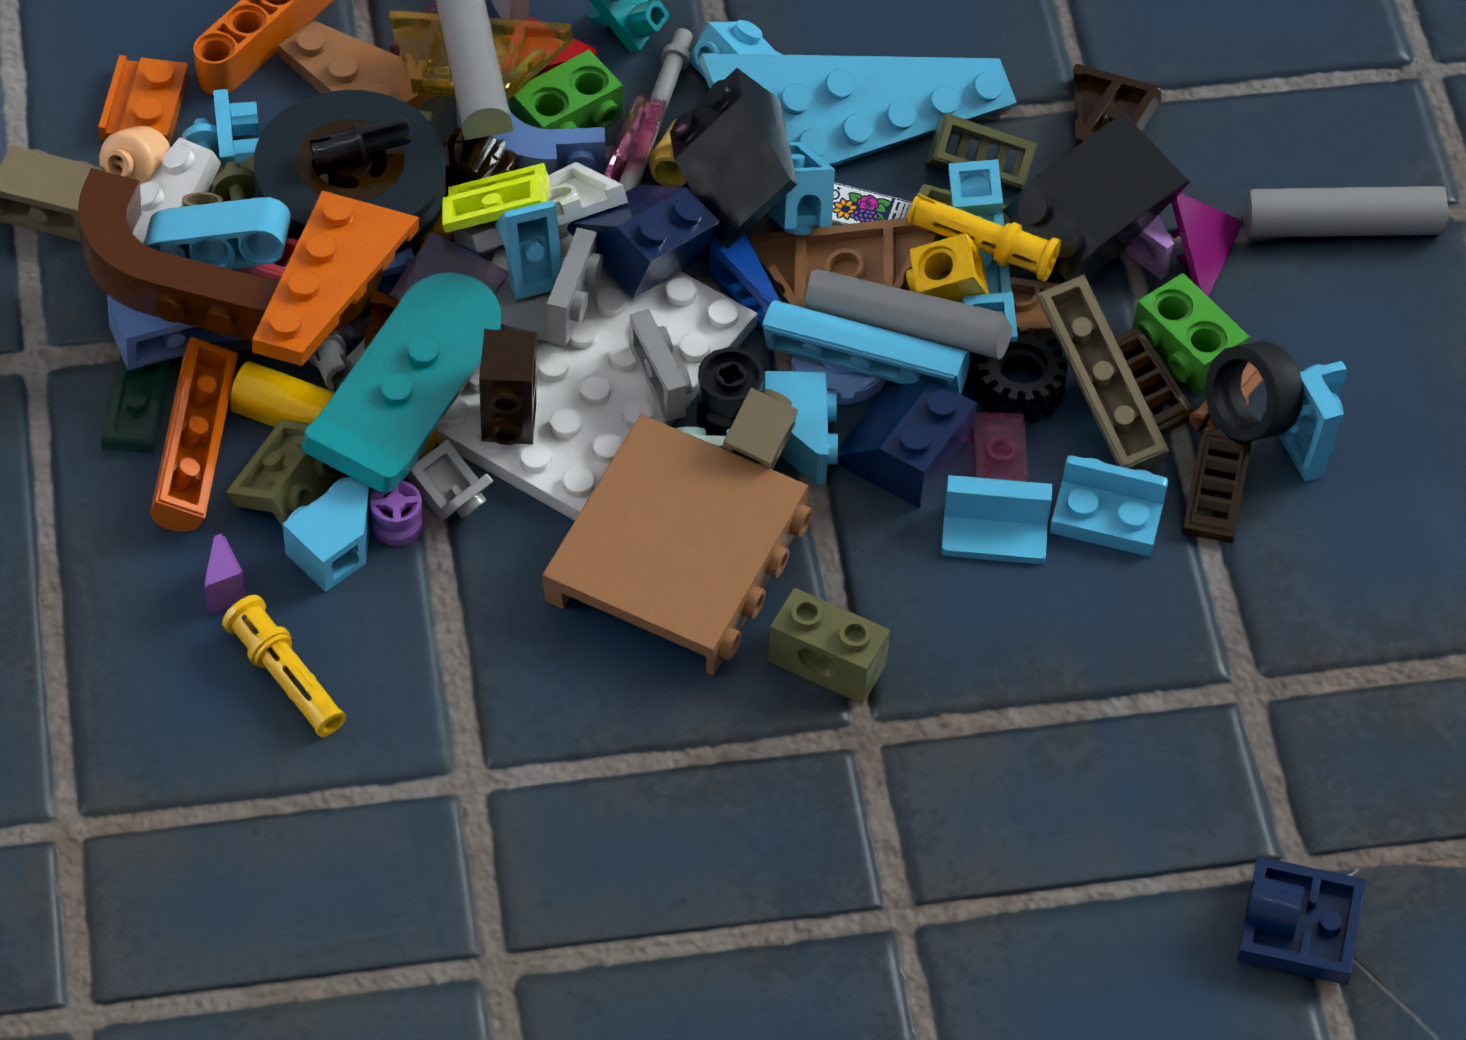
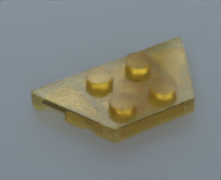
M390 10L391 30L412 93L455 97L438 14ZM489 18L507 101L572 43L571 24Z

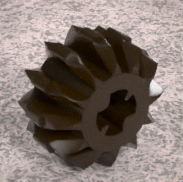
M455 128L442 142L446 157L445 178L447 195L448 187L519 169L515 164L517 154L505 149V139L497 140L491 135L464 140L462 129Z

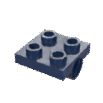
M1257 856L1237 961L1348 985L1367 880Z

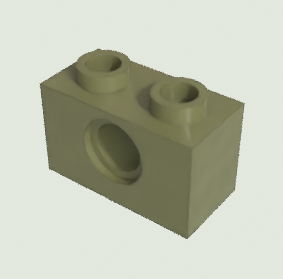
M794 587L770 626L768 662L864 704L886 667L890 629Z

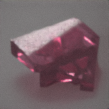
M639 92L635 93L605 168L604 176L619 182L627 161L644 165L666 101Z

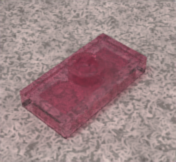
M976 412L973 430L974 477L1028 482L1024 413Z

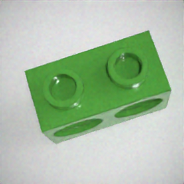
M588 49L511 90L510 111L522 122L542 129L604 127L606 129L623 117V84Z
M1184 273L1137 301L1133 329H1140L1152 344L1161 360L1168 366L1173 377L1179 382L1185 383L1198 396L1205 392L1206 374L1213 359L1225 348L1249 343L1250 336Z

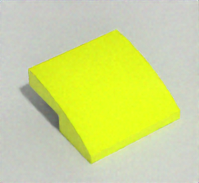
M541 163L448 187V196L442 198V225L445 233L496 221L506 211L548 202L550 179L545 164Z

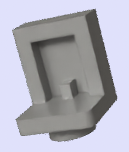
M448 439L417 461L406 476L410 483L420 491L421 497L441 523L455 512L464 519L487 501L481 492L494 482L488 473L478 479Z

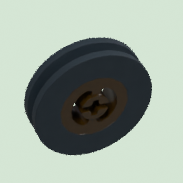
M337 90L307 97L290 105L274 117L265 127L256 144L254 153L256 198L271 197L280 200L288 207L291 214L287 235L289 238L299 240L322 190L419 217V231L409 242L405 240L395 251V254L407 249L423 238L434 226L442 212V198L446 197V157L442 140L432 123L422 113L394 97L363 90ZM398 117H405L408 121L412 135L409 144L368 154L367 161L362 162L359 158L337 163L319 170L316 169L309 138L352 128V123L357 122L359 127ZM373 168L382 175L373 177ZM328 174V184L319 176Z

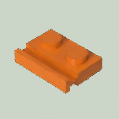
M119 55L98 125L100 140H106L108 136L120 130L136 126H149L161 132L170 145L190 76L188 63L143 57L137 62L127 60L126 55Z

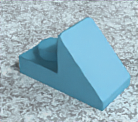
M554 201L503 212L496 221L495 228L506 249L509 285L515 300L551 292L562 267L557 212Z

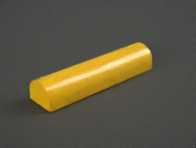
M247 361L240 368L234 380L230 393V410L272 427H276L281 419L312 423L320 415L335 392ZM437 429L434 430L425 443V450L417 461L435 448L438 442Z

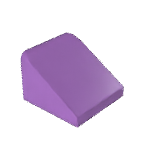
M222 534L214 536L205 577L204 590L209 615L228 610L237 601L246 597L243 571L226 537H223Z

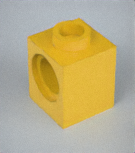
M967 232L910 249L912 269L906 271L910 291L962 303V296L989 294L983 255ZM951 270L948 276L941 280H938L941 274H943L945 271Z

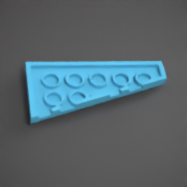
M702 53L698 59L709 88L718 80H724L738 68L779 98L788 142H803L832 167L934 134L939 119L945 113L973 121L1010 109L1017 103L1000 58Z

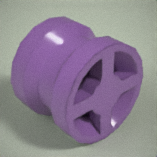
M402 480L388 493L379 492L374 489L369 502L372 514L371 528L374 536L380 542L392 546L406 545L417 539L423 528V515L421 513L422 497L420 491L413 484Z

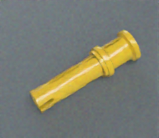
M920 193L915 196L907 216L908 224L925 228L947 238L967 232L978 249L994 255L993 260L997 261V264L1006 267L1010 263L1036 273L1037 279L1046 282L1049 278L1061 247V240L1058 238L1043 239L1022 231V225L1015 222L1012 224L1007 223L1003 226L935 201Z
M249 595L237 601L227 610L222 619V625L227 633L237 635L248 649L247 657L253 665L266 668L289 699L293 701L314 727L317 735L327 737L336 732L344 724L347 716L338 708L316 677L292 650V637L285 627H277L265 612L266 604L260 596ZM294 676L311 696V700L293 679Z

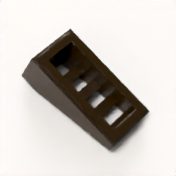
M1135 328L1116 337L1115 339L1132 374L1134 375L1140 371L1143 374L1135 379L1141 393L1152 388L1157 390L1144 397L1150 411L1166 402L1170 405V408L1156 415L1151 411L1161 434L1163 435L1190 421L1189 416L1194 411L1152 344L1140 329Z
M1210 430L1201 432L1182 529L1183 534L1233 543L1252 441L1244 443L1229 438L1225 433ZM1204 472L1234 477V480L1206 475ZM1202 491V492H1207V493H1212V494L1227 496V497H1231V498H1230V500H1229V499H1224V498H1219V497H1214V496H1209V495H1203V494H1200V492ZM1197 509L1227 514V520L1196 514Z

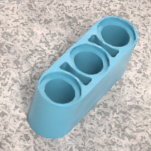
M271 197L163 209L151 216L143 244L161 252L227 269L272 264L280 260L284 253L291 214L284 203Z

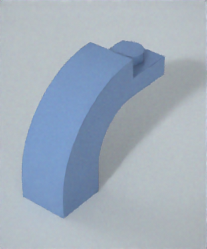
M456 102L457 125L459 129H462ZM510 111L513 131L492 135L497 140H506L505 149L517 154L515 164L519 169L544 163L547 173L550 175L577 162L600 174H606L604 127L542 129L522 122Z

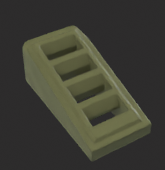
M945 113L939 119L927 156V165L949 172V163L972 162L965 158L970 141L974 139L978 140L979 143L973 161L986 160L990 144L997 145L998 149L995 159H998L1001 186L1020 191L1024 189L1037 143ZM951 134L960 136L954 155L946 153ZM1009 149L1018 151L1011 174L1003 172Z

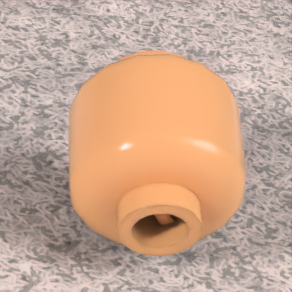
M136 126L120 130L111 134L102 144L99 153V166L103 167L105 172L140 180L141 185L152 179L160 168L165 153L171 147L162 133L152 127Z

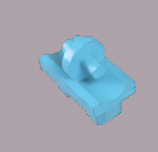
M228 89L213 90L216 126L209 124V121L205 118H198L195 120L194 125L183 132L182 138L212 150L215 155L219 154L220 162L223 166L228 162L240 163L248 157H253L259 138L233 140V136L259 134L256 102L229 103Z

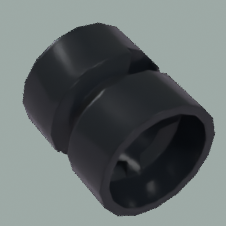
M726 347L711 352L704 357L699 365L696 421L700 428L706 429V436H726L727 430L731 428L751 387L763 393L764 369L761 362L752 353L740 348Z

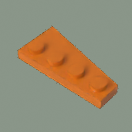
M322 190L252 338V352L303 366L339 324V316L350 303L356 304L365 294L368 282L379 270L384 271L395 259V251L405 240L409 242L419 231V217Z

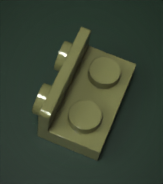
M280 420L226 491L234 507L273 512L282 526V523L287 521L293 511L301 506L310 505L328 491L341 472L301 450L305 429L311 423Z

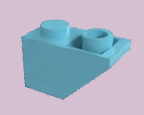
M765 371L764 390L770 389L784 395L792 402L791 407L798 409L796 425L780 456L815 485H826L828 464H837L838 434L828 433V423H836L837 396L836 392H827L826 372Z
M343 477L337 480L327 493L310 505L297 508L291 513L287 521L282 523L285 554L325 592L364 566L367 561L371 523L369 502L372 488L352 477Z

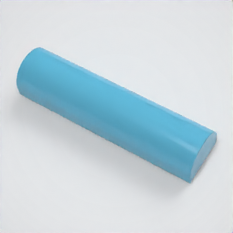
M777 300L771 302L762 323L766 346L769 349L903 385L935 380L961 394L969 368V351Z

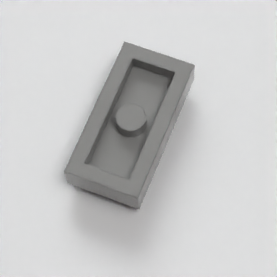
M649 309L630 314L629 347L666 421L669 422L685 417L687 394L692 393V383L685 365H677L672 356V341L666 327L657 326Z

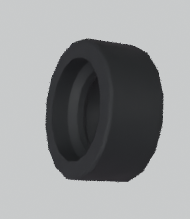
M1258 341L1225 348L1213 359L1206 374L1205 384L1208 411L1217 427L1229 438L1245 443L1283 435L1295 425L1302 410L1304 389L1300 371L1292 357L1284 349L1274 343ZM1248 362L1258 369L1265 382L1267 405L1261 421L1257 420L1249 412L1243 400L1241 390L1242 373Z

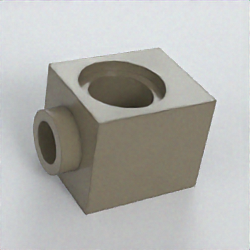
M751 387L723 441V449L773 470L796 425L798 409L791 407L792 402L776 391L765 389L762 393Z

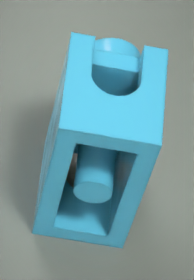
M789 142L797 185L771 208L767 214L785 232L795 235H808L814 232V225L820 228L832 226L835 169L803 142Z

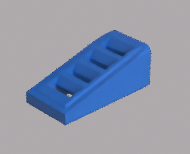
M745 233L729 248L722 245L719 239L716 238L711 241L709 275L733 300L758 313L757 326L763 331L762 323L773 300L780 301Z

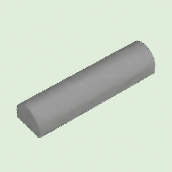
M436 0L464 140L512 132L513 125L485 0Z
M1442 186L1252 189L1249 192L1243 213V221L1247 238L1443 235L1447 226L1448 203L1446 188Z
M820 269L812 270L806 289L805 308L996 359H1001L1006 353L1013 333L1012 326L1002 312Z

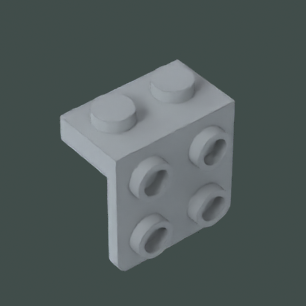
M577 227L566 257L561 256L562 267L552 291L515 300L510 290L505 246H498L483 283L491 289L500 304L502 316L501 330L537 332L538 340L567 346L575 323H581L584 318L591 283L596 284L601 274L603 255L597 253V232Z

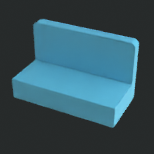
M948 475L944 504L942 555L1043 564L1046 559L1047 525L1052 501V484Z

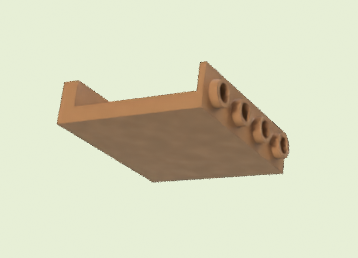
M640 414L542 574L544 599L546 602L564 609L570 597L704 655L706 656L707 673L714 676L723 659L730 661L734 657L742 639L740 629L747 617L755 619L760 612L766 597V590L764 588L770 577L778 578L783 572L790 554L788 546L795 535L802 537L810 524L813 508L808 507L809 485Z

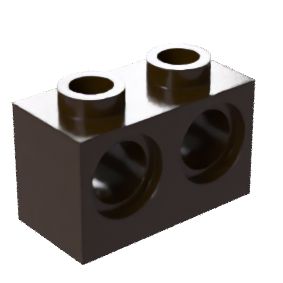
M484 329L479 377L481 442H496L501 445L533 444L537 405V332Z

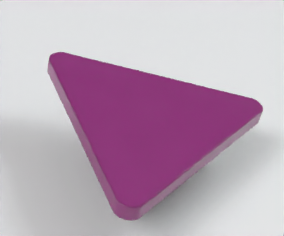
M1180 193L1171 202L1178 226L1177 229L1171 232V237L1176 238L1180 236L1184 253L1178 255L1177 260L1179 262H1187L1192 282L1209 297L1240 230V221L1236 217Z

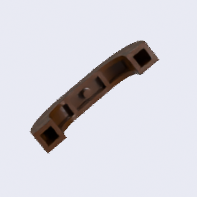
M91 168L80 193L78 216L82 258L96 284L114 300L136 311L160 317L168 322H179L207 329L219 335H230L252 341L280 279L259 277L161 252L146 246L133 234L141 216L140 180ZM379 270L368 282L367 291L356 304L350 303L339 316V324L331 333L349 324L370 303L371 294L379 286L383 271Z

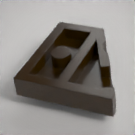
M1076 63L1073 68L1076 147L1123 112L1143 130L1161 102V87Z

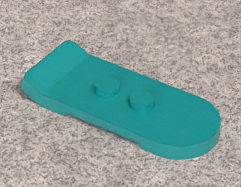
M451 272L434 274L414 284L406 292L320 415L305 429L301 450L379 492H391L408 475L424 452L425 443L477 368L481 366L484 329L501 330V308L491 289L474 277Z

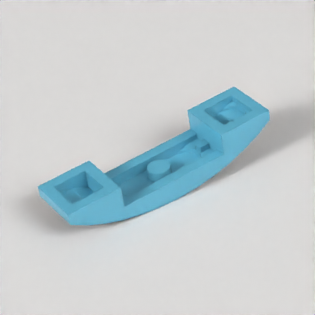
M998 159L949 163L951 206L1004 226L1003 198ZM980 250L983 255L989 294L962 296V303L1002 312L1013 328L1010 342L1018 341L1009 264L1006 267L997 264V261L993 260L994 255Z

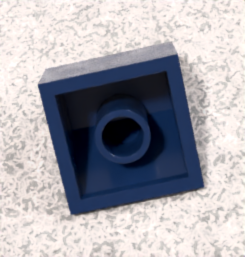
M637 185L625 192L628 203L572 221L568 224L566 230L573 237L577 227L597 232V253L603 255V269L633 299L701 260L720 223L686 187Z
M935 380L887 387L838 448L837 465L920 508L971 442L977 402Z

